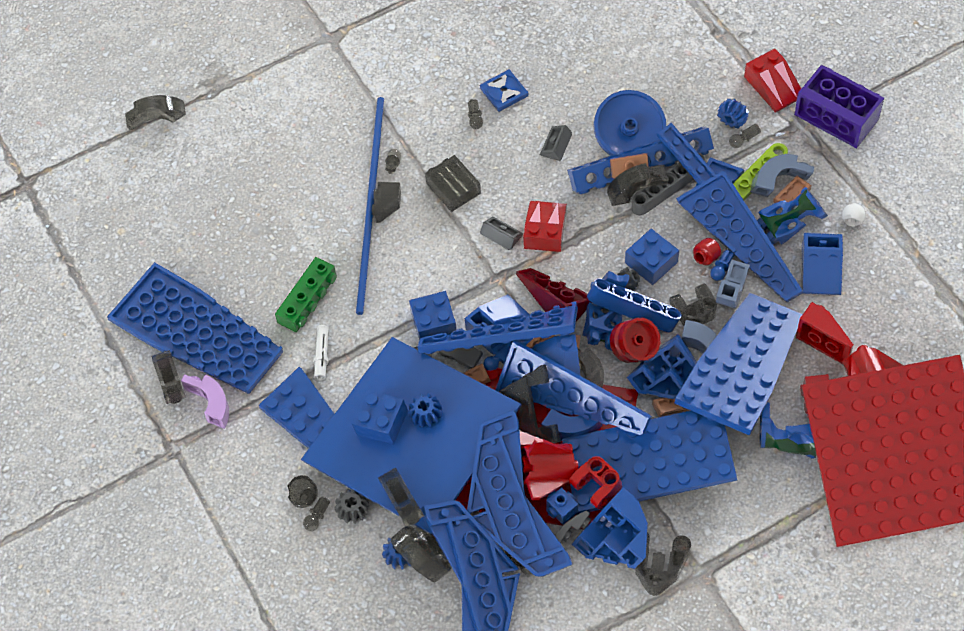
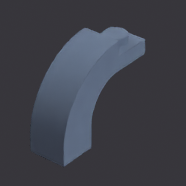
M782 154L769 159L756 173L750 192L768 197L774 191L776 177L789 175L793 177L799 176L801 179L808 180L814 172V166H810L805 162H797L798 155Z
M731 260L726 278L721 281L716 296L717 304L732 308L737 307L750 268L749 264Z
M686 320L682 340L687 347L704 353L717 334L701 323Z

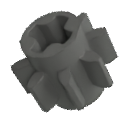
M626 267L617 273L620 276L629 275L626 289L633 291L639 286L640 277L635 270L629 271V268Z

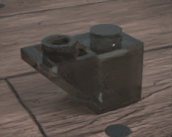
M378 182L377 189H374L376 204L372 205V215H375L376 223L382 222L400 208V182Z

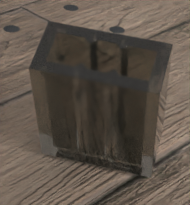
M455 155L444 159L442 163L430 168L425 173L426 184L451 212L481 194L480 182Z

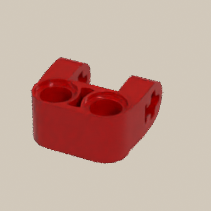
M598 456L590 458L569 479V483L577 490L583 488L591 479L601 486L590 499V502L598 510L606 506L622 488V482L617 471ZM597 466L602 467L599 471H593ZM611 479L616 480L613 484H607Z

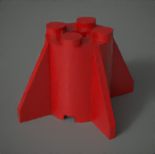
M867 345L859 346L857 351L843 360L848 376L903 366V364L880 350L872 347L868 348Z
M520 431L524 486L528 487L531 499L540 500L565 484H570V477L578 470V461L574 459L572 444H554Z

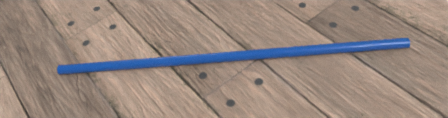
M382 97L377 98L356 306V314L358 315L364 313L384 98Z

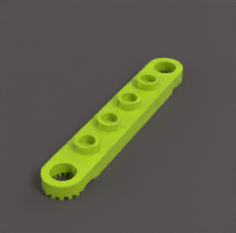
M775 143L771 145L733 183L743 200L751 194V185L756 173L769 159L778 156L774 151L778 149L783 154H788V149L784 144Z

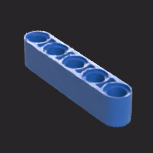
M600 278L595 279L587 294L588 300L596 305L632 319H648L653 322L657 329L668 333L673 332L682 316L680 311L672 306Z

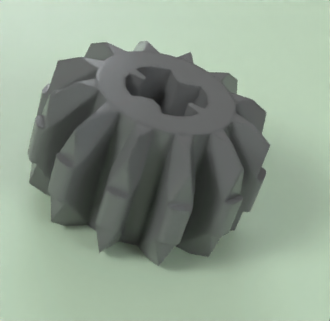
M350 489L347 490V494L341 492L340 498L335 500V512L338 513V518L340 520L344 518L346 523L352 520L356 524L357 518L363 520V514H368L369 512L367 508L369 502L366 500V497L355 491L351 493Z

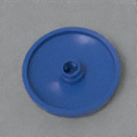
M635 90L618 91L608 96L598 107L594 117V134L601 148L612 156L659 141L657 133L666 127V118L661 106L651 96Z

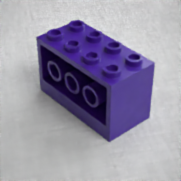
M821 64L798 92L794 115L857 149L879 121L884 97Z

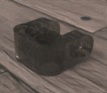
M705 283L695 287V293L699 299L696 302L687 305L680 294L669 298L670 305L680 311L682 315L680 321L683 326L686 320L705 324L716 317L717 303Z

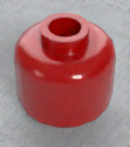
M712 238L701 240L693 248L695 261L705 266L715 262L721 255L719 243Z

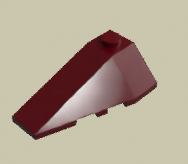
M532 268L516 271L517 277L545 312L554 309L553 306L559 305L560 308L572 306L571 302H577L576 322L585 313L590 301L587 298V293L578 288L574 290L567 288L566 283L562 281H551L550 276Z

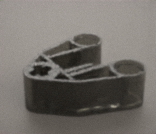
M406 525L391 537V543L394 548L417 572L435 583L452 570L433 534H429L417 526L413 528L410 525Z
M647 532L646 558L635 568V574L650 595H660L677 581L691 551V541L684 535L677 536L673 540L668 570L664 571L666 555L662 554V552L653 553L651 568H647L650 535ZM684 546L686 550H679L677 547Z

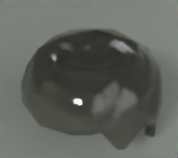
M296 476L287 485L289 490L288 499L297 508H306L313 505L318 497L317 485L308 476Z

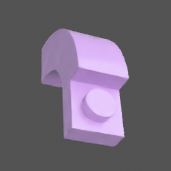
M184 374L181 379L184 390L208 400V406L204 412L207 422L225 429L229 419V406L221 386L208 375H205L201 380L196 376L190 377Z

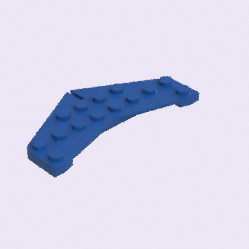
M515 410L483 422L479 427L467 511L472 514L485 508L486 511L472 517L498 545L533 575L544 577L572 566L573 563L568 552L525 496L519 420Z
M453 500L423 506L421 508L423 517L462 584V631H508L520 573L505 577L502 574L519 570L518 567L460 502Z

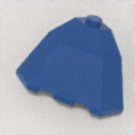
M575 334L554 336L535 344L531 348L580 375Z
M677 334L660 346L654 357L642 361L626 378L639 394H651L658 397L675 399L697 361L690 349Z
M623 487L574 540L572 545L588 559L594 560L597 557L603 559V562L615 565L624 563L627 564L628 568L635 569L646 558L648 522L639 501Z

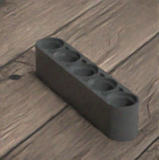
M698 153L705 161L704 156L701 153ZM680 162L634 193L632 196V212L639 216L646 214L692 182L694 178Z

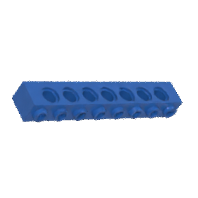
M703 126L681 133L689 143L692 140L695 141L694 149L697 153L706 155L709 153V150L714 149L710 131L707 127ZM659 140L568 169L567 172L572 190L577 193L579 192V194H585L590 192L589 189L603 188L609 182L619 183L624 181L625 177H628L612 178L610 159L646 153L649 172L658 170V167L662 165L665 167L672 166L678 160L664 143ZM660 151L661 158L656 160L655 154ZM609 167L610 174L605 177L604 170ZM589 173H592V174H593V179H592V181L587 182V180H586L587 175H588ZM641 174L630 175V177H638Z

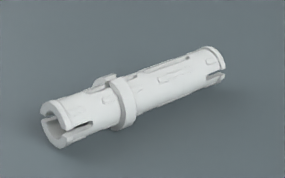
M326 325L317 326L316 353L313 358V364L315 365L313 378L317 381L325 380L326 365L329 362L327 358L329 327Z

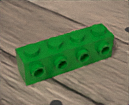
M317 257L313 259L276 311L277 324L296 333L300 327L302 328L305 325L309 314L315 311L318 301L324 298L328 287L337 278L334 265Z

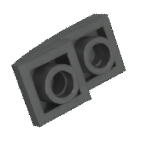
M475 347L470 349L456 348L449 352L444 350L438 351L441 356L456 360L460 365L471 369L476 367L483 355V352Z
M587 511L582 512L563 525L555 534L559 542H567L573 533L570 530L572 527L578 531L581 528L585 530L591 521L588 518L590 513Z

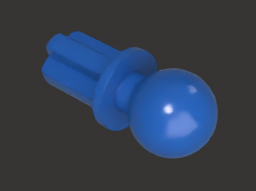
M730 250L724 251L720 259L716 260V266L710 271V276L713 280L721 281L724 279L725 271H728L729 264L734 257Z

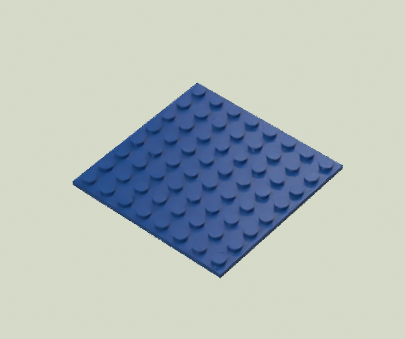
M391 337L301 460L427 533L432 534L423 517L421 508L426 505L456 500L472 477L480 425L487 420L515 410L517 413L521 403L424 353L419 354L417 349ZM366 390L404 399L408 412L394 445L356 434L352 422ZM420 393L424 397L428 393L432 397L436 396L443 407L441 410L442 417L438 418V423L432 422L431 428L427 424L423 428L419 424L415 425L408 414L410 411L409 404L413 403V398L419 399Z

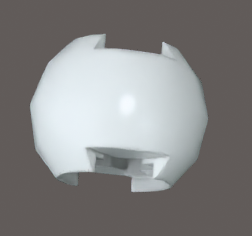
M856 203L845 206L842 211V219L848 226L855 227L860 225L866 217L864 208Z

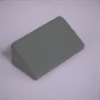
M567 125L551 127L540 152L541 156L559 161L562 160L572 136V132Z
M494 216L484 221L480 230V234L508 250H511L523 235L522 232Z

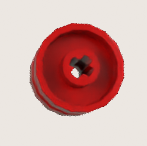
M645 318L623 321L614 327L610 335V347L613 354L625 363L646 361L654 357L661 344L660 333L652 321Z

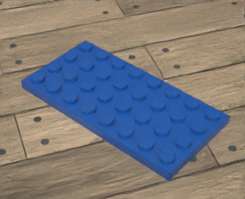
M693 411L650 419L646 432L643 435L622 430L620 427H613L562 439L563 444H572L574 459L578 461V469L590 458L595 456L601 457L617 471L622 482V488L624 487L639 502L738 481L725 425ZM597 466L593 471H599L602 467ZM593 479L579 490L571 485L572 495L578 503L576 515L585 511H598L590 502V499L601 486ZM611 479L607 484H613L616 480Z

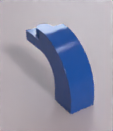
M551 409L541 424V431L552 439L562 441L563 438L598 431L603 424L597 420L584 419L583 416H565Z

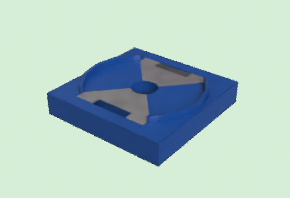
M510 69L480 84L481 91L498 112L529 96L528 91Z

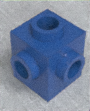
M561 487L558 491H553L548 495L546 511L550 517L556 518L564 525L577 514L578 503L569 491L566 492Z

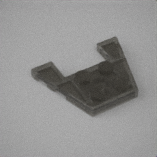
M540 365L531 373H527L523 378L500 390L499 393L521 403V407L516 413L520 431L552 443L560 442L557 424L539 428L537 424L531 386L549 383L547 366Z

